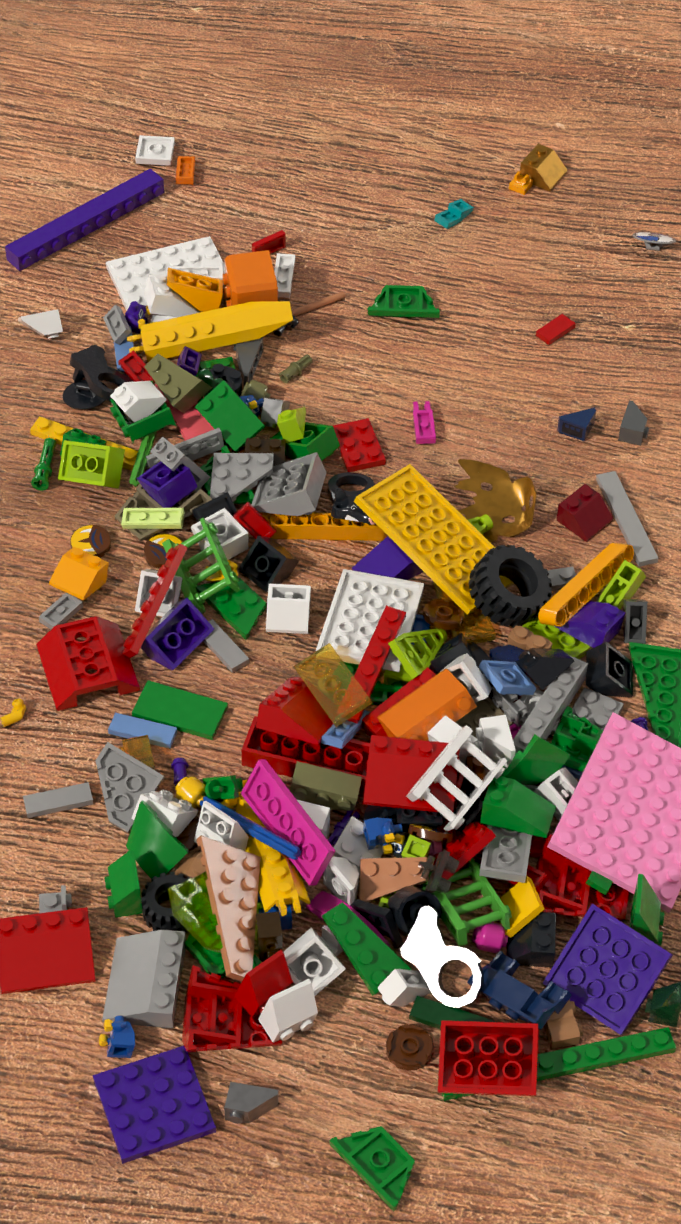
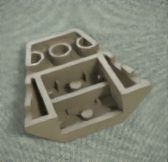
M139 484L133 497L128 498L114 517L121 524L124 508L163 507L151 498L142 485ZM201 489L198 492L193 490L188 496H185L170 508H184V518L193 514L192 509L212 500V498ZM164 529L127 530L137 539L143 541Z

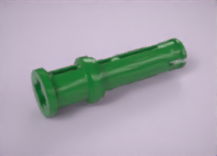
M52 438L44 440L39 464L34 469L35 477L32 478L31 485L36 490L43 491L49 487L48 479L52 475L51 463L57 444L56 440Z

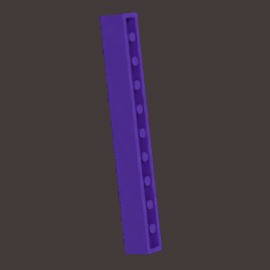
M152 169L142 172L6 245L7 261L19 271L31 266L164 193V179Z

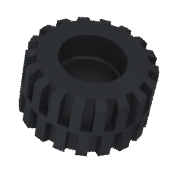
M170 872V875L161 873L160 877L154 876L151 878L152 882H147L145 889L141 893L142 912L146 925L149 928L153 927V931L172 930L186 932V928L191 929L194 926L193 922L197 923L198 915L200 914L199 891H197L196 884H192L191 878L187 877L185 879L184 874L179 873V875H175V872ZM167 900L181 902L179 906L174 908L160 906L161 903Z

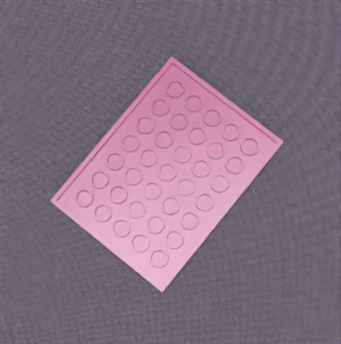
M613 712L547 847L590 871L608 878L614 884L633 894L635 893L638 874H643L661 901V909L669 913L681 889V748Z

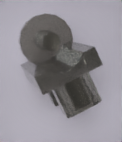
M443 850V852H439L435 865H433L435 857L430 855L427 862H419L418 867L423 869L421 878L428 879L429 873H431L425 891L429 893L435 891L444 894L448 893L451 881L442 878V873L445 870L454 874L459 865L458 860L449 856V851Z

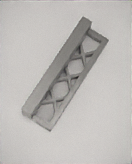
M217 428L174 446L193 461L221 450L224 442L220 428ZM153 454L146 456L147 469L149 470L158 463L159 459Z

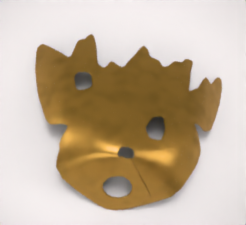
M458 460V463L470 476V479L460 480L454 487L473 491L477 494V496L473 497L475 504L461 509L459 512L464 514L466 519L481 517L487 514L491 518L494 527L482 535L489 542L496 541L498 535L511 537L529 529L533 521L536 503V491L531 478L524 477L512 483L509 473L503 469L480 461ZM481 483H489L493 488L490 491L483 490ZM531 495H532V496H533V504H532V507L530 508L529 502H530V497H531ZM523 505H525V511H522ZM507 516L515 517V521L512 523H502V519Z

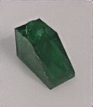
M681 982L654 989L652 999L647 998L645 1012L649 1013L648 1022L677 1027L681 1011Z

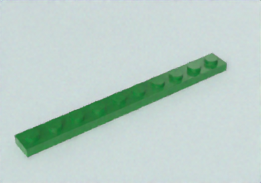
M669 1027L541 1053L538 1054L537 1081L674 1053L676 1045ZM442 1093L444 1101L475 1095Z

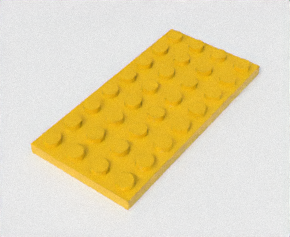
M411 464L356 496L354 503L467 615L477 609L474 604L475 600L470 595L472 590L469 589L470 573L483 556L495 547ZM499 576L506 589L514 584L510 579Z

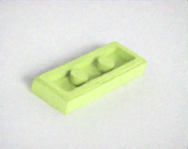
M124 508L121 526L123 529H182L185 511L184 508Z

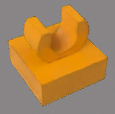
M518 171L509 183V189L525 195L532 187L533 179H530L528 174L525 176L520 175V171Z

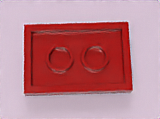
M369 418L333 425L340 444L338 449L347 472L386 465L385 456Z
M476 821L468 824L458 838H453V842L447 843L446 848L441 853H437L430 858V872L446 882L490 843L496 835L491 829Z

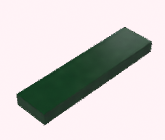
M420 996L416 997L409 1014L410 1020L440 1030L441 1021L497 1022Z

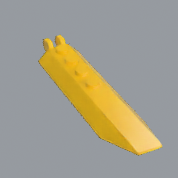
M290 301L247 302L141 325V334L127 337V342L142 340L143 346L132 347L129 349V353L133 350L136 353L145 352L149 362L157 354L166 359L177 357L181 354L184 347L200 352L257 340L293 321Z
M242 780L243 788H244V786H245L247 780ZM238 792L236 812L266 828L243 798L241 792ZM247 834L249 838L246 852L261 857L258 892L264 911L268 912L276 905L280 915L285 916L287 915L286 905L292 904L295 913H301L299 899L307 904H310V899L299 871L288 856Z

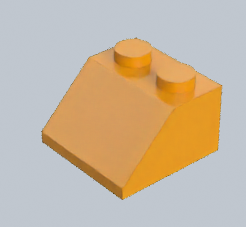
M73 547L62 556L49 581V585L84 601L106 583L109 562L80 548Z

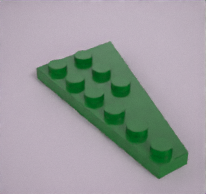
M629 642L628 649L652 732L681 748V649Z

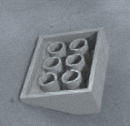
M318 453L309 454L273 466V474L259 480L251 505L258 512L290 516L313 513L316 510L326 476V470Z
M157 930L116 939L102 1022L106 1019L114 1022L115 1017L120 1015L124 1017V1021L130 1022L131 1025L163 1028L174 1027L186 950L184 931Z

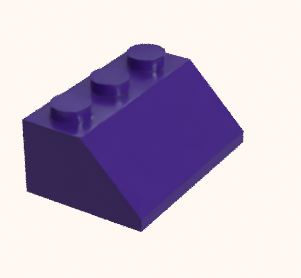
M185 598L177 602L148 631L141 649L153 661L170 670H174L214 628L192 602Z

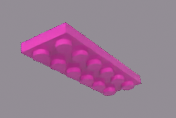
M260 759L247 780L241 795L267 830L300 848L302 853L298 859H289L309 886L317 885L333 857L335 849L267 760Z

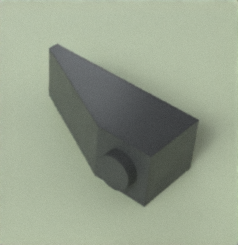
M263 337L257 340L234 344L233 350L236 351V360L241 372L243 386H245L246 382L249 383L253 379L263 353Z

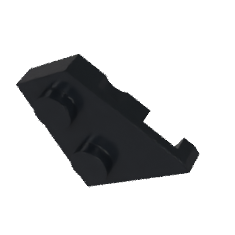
M356 899L351 904L352 908L365 917L382 936L386 935L392 940L394 948L399 949L404 944L390 909Z

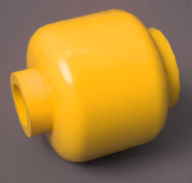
M195 776L184 777L175 787L176 798L190 802L193 808H202L200 800L207 796L205 793L206 785Z

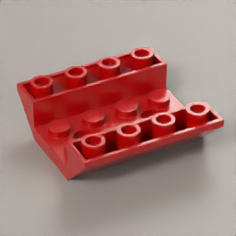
M94 616L56 625L36 644L56 711L78 706L77 695L116 686L119 696L140 691L131 660L122 655L125 649L123 647L124 640L117 623ZM79 637L86 638V640L82 642H79L76 639ZM90 669L97 670V672L94 674L87 673V671Z

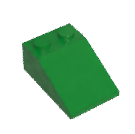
M224 380L195 406L214 429L220 428L223 439L236 453L246 445L247 438L255 437L265 427Z
M305 422L304 438L286 443V456L294 460L317 452L321 461H323L340 447L333 426ZM279 431L270 439L283 440V437Z
M499 776L497 779L494 777L489 784L483 801L480 823L547 838L556 806L515 779Z
M638 874L629 927L661 946L663 932L659 931V925L663 926L664 912L660 911L661 901L645 876Z

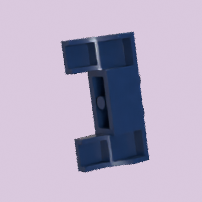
M499 951L495 958L482 968L484 986L480 993L489 998L488 1003L498 1011L501 1008L506 1010V1015L515 1021L521 1019L526 1023H536L541 1030L553 1012L560 1013L572 994L551 981L538 995L534 989L512 977L520 964L515 959L513 960ZM473 974L467 981L471 987L473 985Z

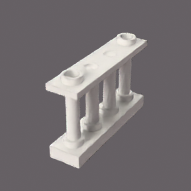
M467 725L456 733L406 795L412 802L419 798L426 800L449 821L444 827L445 831L457 830L465 821L462 817L493 778L497 779L504 772L505 768L503 766L507 762L503 758L495 763L477 748L469 738L473 730ZM459 748H465L490 770L483 780L457 759L458 756L455 753ZM446 764L448 766L452 765L476 786V789L469 797L443 775L442 769ZM432 782H438L463 804L456 814L430 793L428 787Z

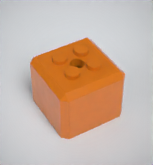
M269 250L232 254L224 259L225 274H222L225 285L223 295L224 299H227L226 307L247 302L278 301L277 280Z

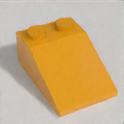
M168 268L166 284L199 311L205 312L219 309L223 295V280Z

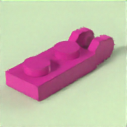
M417 401L413 402L416 444L436 443L433 411L430 407V401H425L424 410H419Z

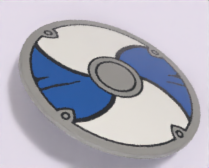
M637 232L633 234L634 238L645 242L646 249L659 251L663 244H673L676 242L675 238L658 233Z

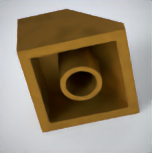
M539 143L525 157L520 166V175L525 176L528 174L529 178L533 179L534 186L549 192L568 171L553 149Z

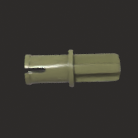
M305 355L297 362H291L287 369L279 373L281 381L288 383L295 376L301 375L302 370L313 362L310 355Z

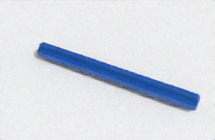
M204 796L203 800H200L201 807L204 801L209 802L237 821L245 833L289 858L297 860L301 855L302 851L298 846L214 799Z

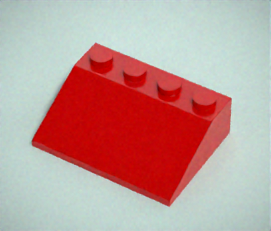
M290 677L259 704L256 728L319 745L322 736L340 718L337 715L339 707L311 683L303 681L300 677Z
M371 735L363 805L438 812L426 800L419 798L412 802L406 795L448 743ZM459 748V750L455 753V754L458 756V757H457L458 760H459L460 748ZM446 764L442 769L443 775L456 786L458 771L452 765L448 766ZM432 782L428 787L430 793L453 812L455 797L438 782Z
M87 907L0 918L1 994L96 982Z
M441 1021L438 1093L536 1096L539 1052L538 1024Z

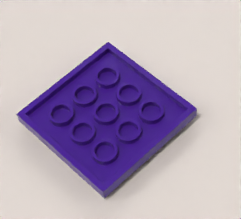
M592 903L546 976L543 984L548 986L552 981L560 988L568 990L572 994L569 1000L573 1001L577 1007L623 1036L673 954Z
M184 1046L93 1075V1081L122 1164L216 1132V1126Z

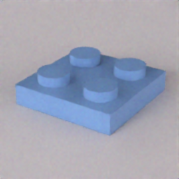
M482 660L479 665L485 677L492 683L499 694L533 695L537 689L516 662Z

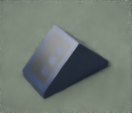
M595 407L559 416L557 431L585 441L595 423Z

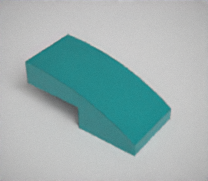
M459 199L449 203L448 210L436 214L434 221L449 229L466 218L473 211L474 207Z

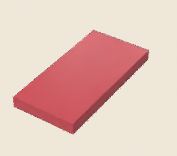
M155 384V387H156V388L162 393V395L166 398V396H165L164 393L161 391V389L158 387V385ZM168 399L165 401L185 441L214 430L210 423L195 408L198 403H195L184 414L173 407Z

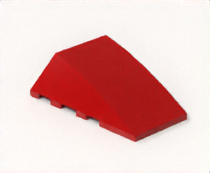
M549 833L536 865V869L547 874L549 878L538 892L544 906L542 912L584 917L593 903L619 921H624L629 891L612 883L608 892L604 895L587 885L586 881L592 871L548 848L547 845L552 837V834Z
M192 966L185 996L182 1042L187 1052L282 1045V1039L273 1043L258 1020L261 1013L259 1012L254 1017H251L234 997L240 983L235 981L230 983L220 979V975L215 973L210 975L200 971V967Z

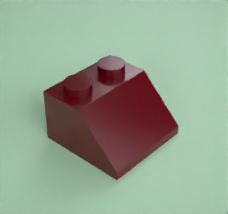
M584 484L558 505L556 521L588 542L608 526L614 518L601 494L587 484Z

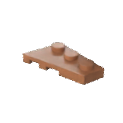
M429 858L361 859L360 900L370 902L387 897L403 887L418 886L429 882Z

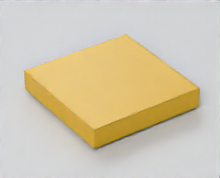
M526 876L525 883L518 882L500 898L504 905L509 906L512 918L509 919L510 929L505 930V935L511 938L544 910L533 881L528 876Z

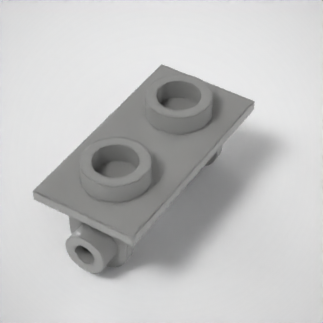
M493 686L492 701L494 705L504 711L510 722L513 721L520 727L519 720L521 718H528L530 715L529 708L520 699L517 700L516 694H499Z

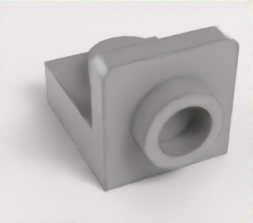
M66 885L61 886V892L39 894V913L68 910V907H72L71 893H67Z

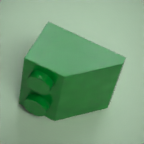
M131 850L108 866L109 876L104 877L106 890H111V895L107 896L109 910L114 909L115 918L143 914L134 850Z

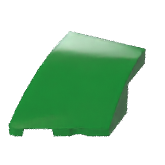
M567 706L551 743L571 755L564 764L565 766L583 772L603 730L591 724L585 717H577L572 713L573 709Z
M534 734L524 752L518 750L508 768L503 766L505 770L500 776L515 779L522 785H537L558 771L571 755Z
M142 800L139 804L126 847L129 851L134 850L136 862L150 878L154 876L158 878L161 873L166 875L189 850L172 835L173 831Z

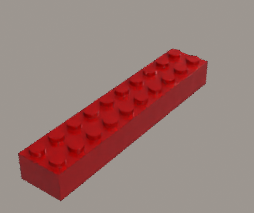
M254 716L241 750L242 766L254 768L258 760L266 759L276 774L293 778L297 761L362 777L359 794L364 795L370 743L351 739L342 749L323 743L315 745L256 728L257 716ZM458 772L456 787L463 792L466 778ZM455 798V801H454V810H453V813H454L455 809L457 808V806H458V804H459V802H460V801H459L458 799H456V798Z

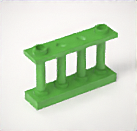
M201 518L200 522L203 530L181 544L188 549L207 537L210 546L188 560L183 558L175 575L182 577L181 590L184 597L188 598L199 612L203 614L206 612L203 606L204 600L227 586L236 592L240 591V588L238 586L239 578L232 571L216 535L218 533L216 526L213 522L209 523L204 518ZM170 539L162 543L166 554L171 547L174 548L179 545ZM214 553L217 559L215 564L194 577L190 575L189 571L192 566ZM221 570L224 579L201 593L197 591L198 583Z
M473 858L466 863L467 868L458 870L446 882L437 878V876H433L429 870V882L421 884L423 890L431 893L439 900L442 907L441 919L459 947L467 944L469 930L497 920L507 930L510 929L509 919L512 918L509 906L503 904L486 877L479 876L481 866ZM469 876L474 882L448 892L441 889L443 885ZM476 891H480L483 895L480 899L457 907L455 905L452 906L450 903L451 900ZM488 905L493 910L489 914L469 921L461 920L460 918L462 914Z

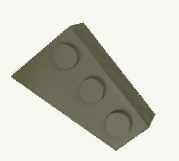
M157 354L144 366L172 406L184 414L213 388L160 354Z
M297 761L290 792L297 800L328 807L330 810L354 811L362 777Z

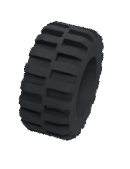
M500 545L492 548L474 566L470 573L469 589H472L470 595L475 600V606L477 609L480 608L482 610L481 613L485 617L491 618L490 621L494 623L499 622L501 626L508 627L510 625L513 628L515 626H523L539 614L541 607L550 600L552 595V588H550L552 583L551 578H548L549 573L547 569L543 568V563L540 559L537 560L532 552H526L525 548H515V545ZM499 576L510 579L518 587L521 596L508 591L502 584Z

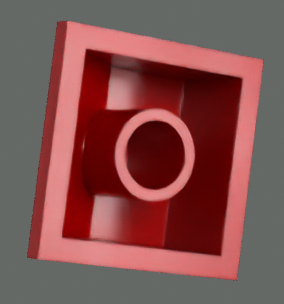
M278 951L246 973L234 995L251 1017H254L259 1012L262 1013L271 996L290 988L293 983L283 951Z

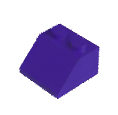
M160 461L137 478L150 497L163 508L173 507L179 500L188 496L198 487L190 468L183 464H180L175 471H172Z

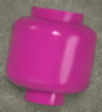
M491 922L473 930L472 942L475 943L476 948L479 950L498 953L502 947H506L508 936L505 935V928L502 924Z

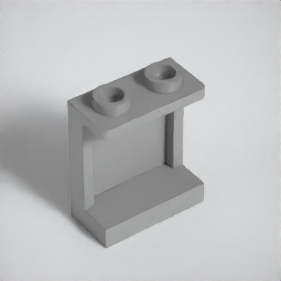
M164 437L150 451L172 471H175L180 464L190 468L198 486L195 489L196 492L210 478L209 475Z

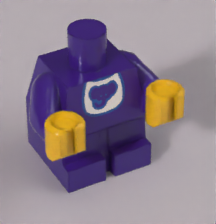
M136 301L130 303L125 313V318L128 325L131 326L132 332L141 334V325L148 323L145 313L150 315L148 306L139 304Z

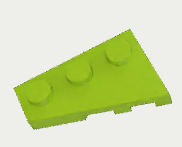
M538 617L533 618L522 626L529 629L534 635L543 636L551 641L552 649H561L566 654L577 659H581L586 655L587 651L593 649L573 636L560 631L555 626L541 624Z

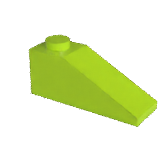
M305 407L285 410L278 414L277 425L286 443L304 438Z
M624 560L596 602L609 603L621 609L624 606V599H630L646 578L644 572Z

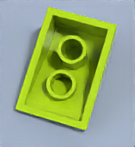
M64 440L58 480L119 489L125 449Z

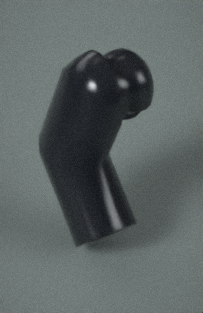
M292 315L293 321L273 331L274 335L280 337L288 325L291 328H295L299 320Z

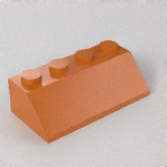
M445 668L377 718L388 737L429 741L427 733L445 715L454 722H457L477 706L463 684Z

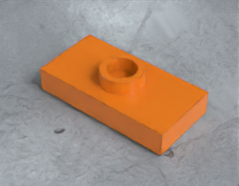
M178 156L176 184H194L196 162L194 156Z

